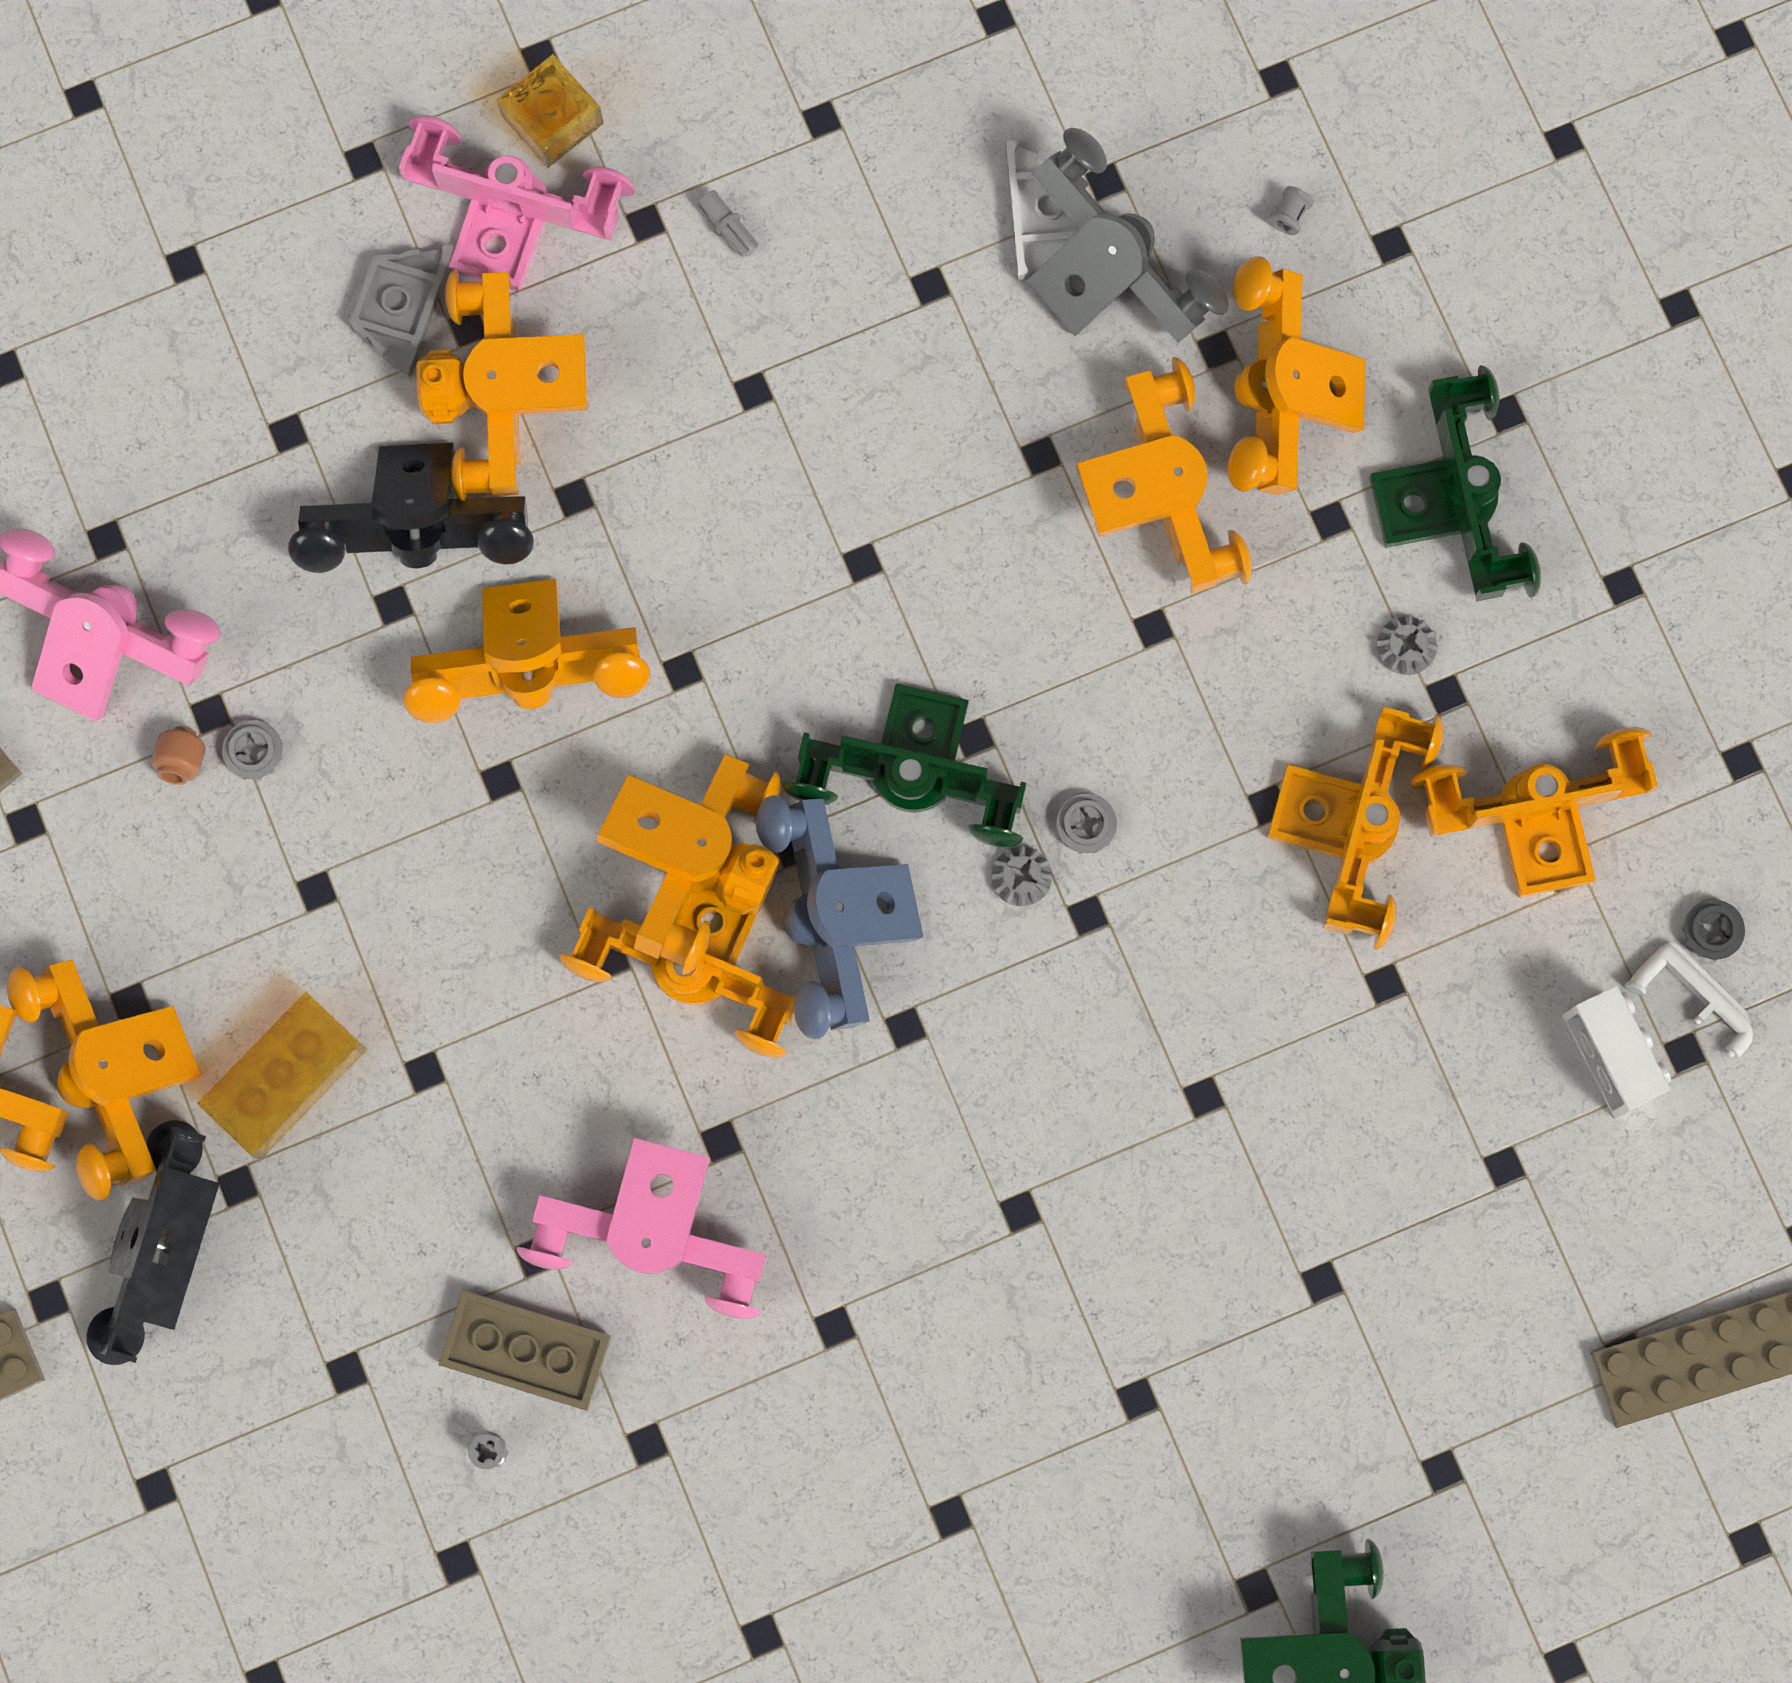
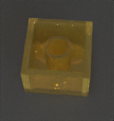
M554 54L497 99L501 116L547 168L551 167L604 124L600 106Z

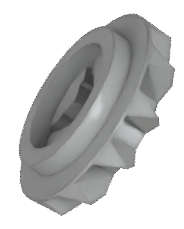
M1411 615L1399 618L1394 617L1382 628L1377 639V651L1383 664L1391 671L1402 675H1413L1424 671L1434 660L1438 648L1435 631L1431 630L1425 620H1419ZM1415 633L1413 645L1417 650L1409 649L1401 657L1398 656L1402 646L1398 638L1407 639L1409 635L1412 636Z
M248 720L237 724L227 733L222 745V756L228 769L244 780H261L262 777L269 773H274L279 761L282 760L283 743L277 731L269 724L258 720ZM250 736L258 747H265L263 751L258 752L257 764L249 755H242L243 751L249 749Z
M1088 793L1075 795L1068 799L1058 812L1056 820L1057 834L1066 847L1075 850L1079 854L1096 853L1108 846L1112 841L1117 828L1116 814L1112 806L1098 795ZM1082 809L1089 820L1095 819L1097 821L1102 819V821H1099L1092 827V838H1089L1084 829H1071L1080 823Z
M1021 845L1006 849L995 860L991 879L995 892L1002 900L1014 906H1029L1037 903L1047 894L1052 882V872L1049 861L1037 849ZM1028 862L1031 863L1028 875L1036 884L1031 881L1030 883L1023 881L1016 889H1013L1015 875L1011 873L1008 867L1021 870Z

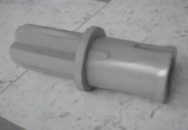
M715 190L708 192L699 200L698 207L702 209L717 227L716 233L723 235L740 256L748 257L757 249L758 243L740 222V215L733 213Z

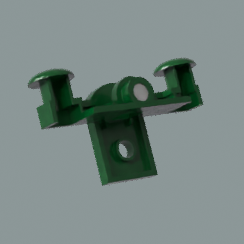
M1480 365L1478 376L1458 379V376L1432 380L1428 392L1444 460L1371 473L1369 477L1385 548L1461 534L1476 602L1502 597L1507 589L1524 586L1527 595L1532 598L1538 593L1541 584V569L1537 555L1532 547L1524 542L1519 544L1517 554L1499 557L1497 546L1493 547L1488 523L1498 504L1501 476L1498 468L1489 459L1471 454L1465 427L1467 411L1483 409L1489 421L1497 415L1500 394L1495 376L1488 367ZM1411 495L1419 496L1424 501V510L1417 513L1409 511L1404 503L1405 498Z
M895 684L881 744L842 735L841 746L810 739V733L804 732L798 754L800 766L796 782L783 783L785 792L798 801L824 799L825 805H828L838 799L837 794L827 790L830 772L833 771L872 780L881 798L890 806L904 812L917 813L933 809L943 803L946 797L983 805L986 807L982 824L968 825V831L975 839L995 847L1017 846L1024 839L1021 835L1012 832L1015 814H1020L1026 782H1021L1020 786L989 780L987 779L988 768L955 761L969 700ZM920 720L930 721L935 728L932 736L925 739L917 737L913 732V726L916 722Z

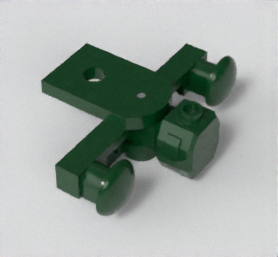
M1366 1539L1365 1553L1342 1554V1550L1310 1552L1313 1579L1311 1605L1314 1634L1240 1638L1243 1683H1274L1273 1673L1277 1667L1282 1665L1290 1666L1295 1673L1294 1683H1426L1424 1653L1421 1642L1407 1628L1385 1629L1380 1638L1368 1650L1354 1635L1348 1632L1345 1586L1367 1585L1370 1598L1374 1599L1379 1595L1383 1585L1384 1569L1382 1557L1377 1545L1371 1539Z

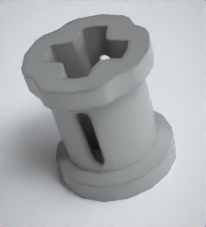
M1287 186L1282 193L1284 198L1276 212L1270 214L1268 221L1274 228L1285 234L1297 235L1300 230L1299 222L1306 209L1312 207L1314 200L1300 188Z
M481 1434L475 1437L468 1449L471 1462L481 1469L500 1467L506 1461L508 1455L505 1441L500 1436L494 1434ZM493 1441L495 1443L493 1450L497 1453L495 1459L487 1458L484 1462L482 1460L484 1453L479 1450L482 1444L490 1445Z

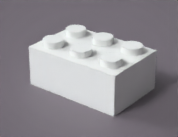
M1618 986L1575 1005L1562 1015L1614 1118L1620 1117L1672 1091L1668 1083H1671V1077L1667 1068L1661 1061L1657 1063L1650 1048H1653V1042L1649 1033L1643 1026L1639 1028L1632 1015L1635 1013L1633 1002L1626 992H1620Z

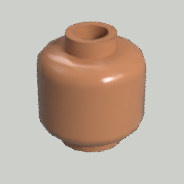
M177 726L175 729L166 730L158 736L151 765L161 780L174 785H183L199 775L206 746L196 736L197 733L193 729Z

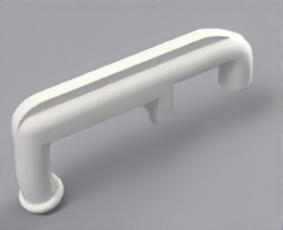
M1666 943L1660 946L1639 967L1630 981L1625 983V987L1635 994L1645 995L1647 985L1666 967L1705 1005L1693 1019L1694 1024L1699 1025L1715 1011L1737 1033L1726 1045V1054L1729 1058L1735 1057L1738 1059L1748 1049L1753 1038V1030L1746 1010L1679 945Z

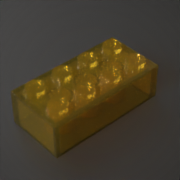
M305 992L197 1104L252 1157L261 1160L365 1053L367 1048L318 1001Z

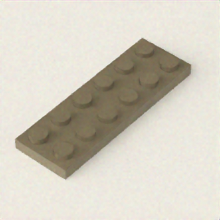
M1792 1291L1591 1352L1615 1427L1619 1428L1792 1374Z

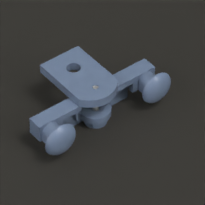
M778 795L769 796L763 800L757 811V834L763 846L771 852H782L792 841L802 896L797 897L790 904L784 915L783 925L785 932L793 941L813 947L820 984L810 981L800 987L794 1000V1017L797 1026L805 1036L811 1039H820L827 1033L829 1027L831 1030L849 1029L870 1021L854 946L919 940L924 938L908 864L838 869L824 799L801 800L788 806L782 797ZM877 896L882 898L886 904L885 914L877 906Z

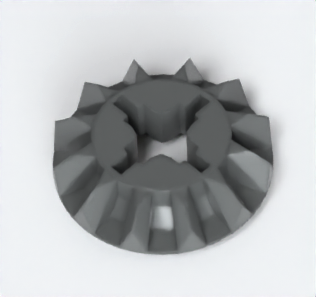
M1709 899L1696 904L1686 914L1682 931L1686 938V946L1691 947L1698 957L1715 961L1731 956L1740 948L1745 937V924L1741 914L1734 906L1722 900ZM1721 917L1718 930L1723 933L1724 937L1715 936L1708 943L1705 942L1708 930L1702 924L1710 925Z

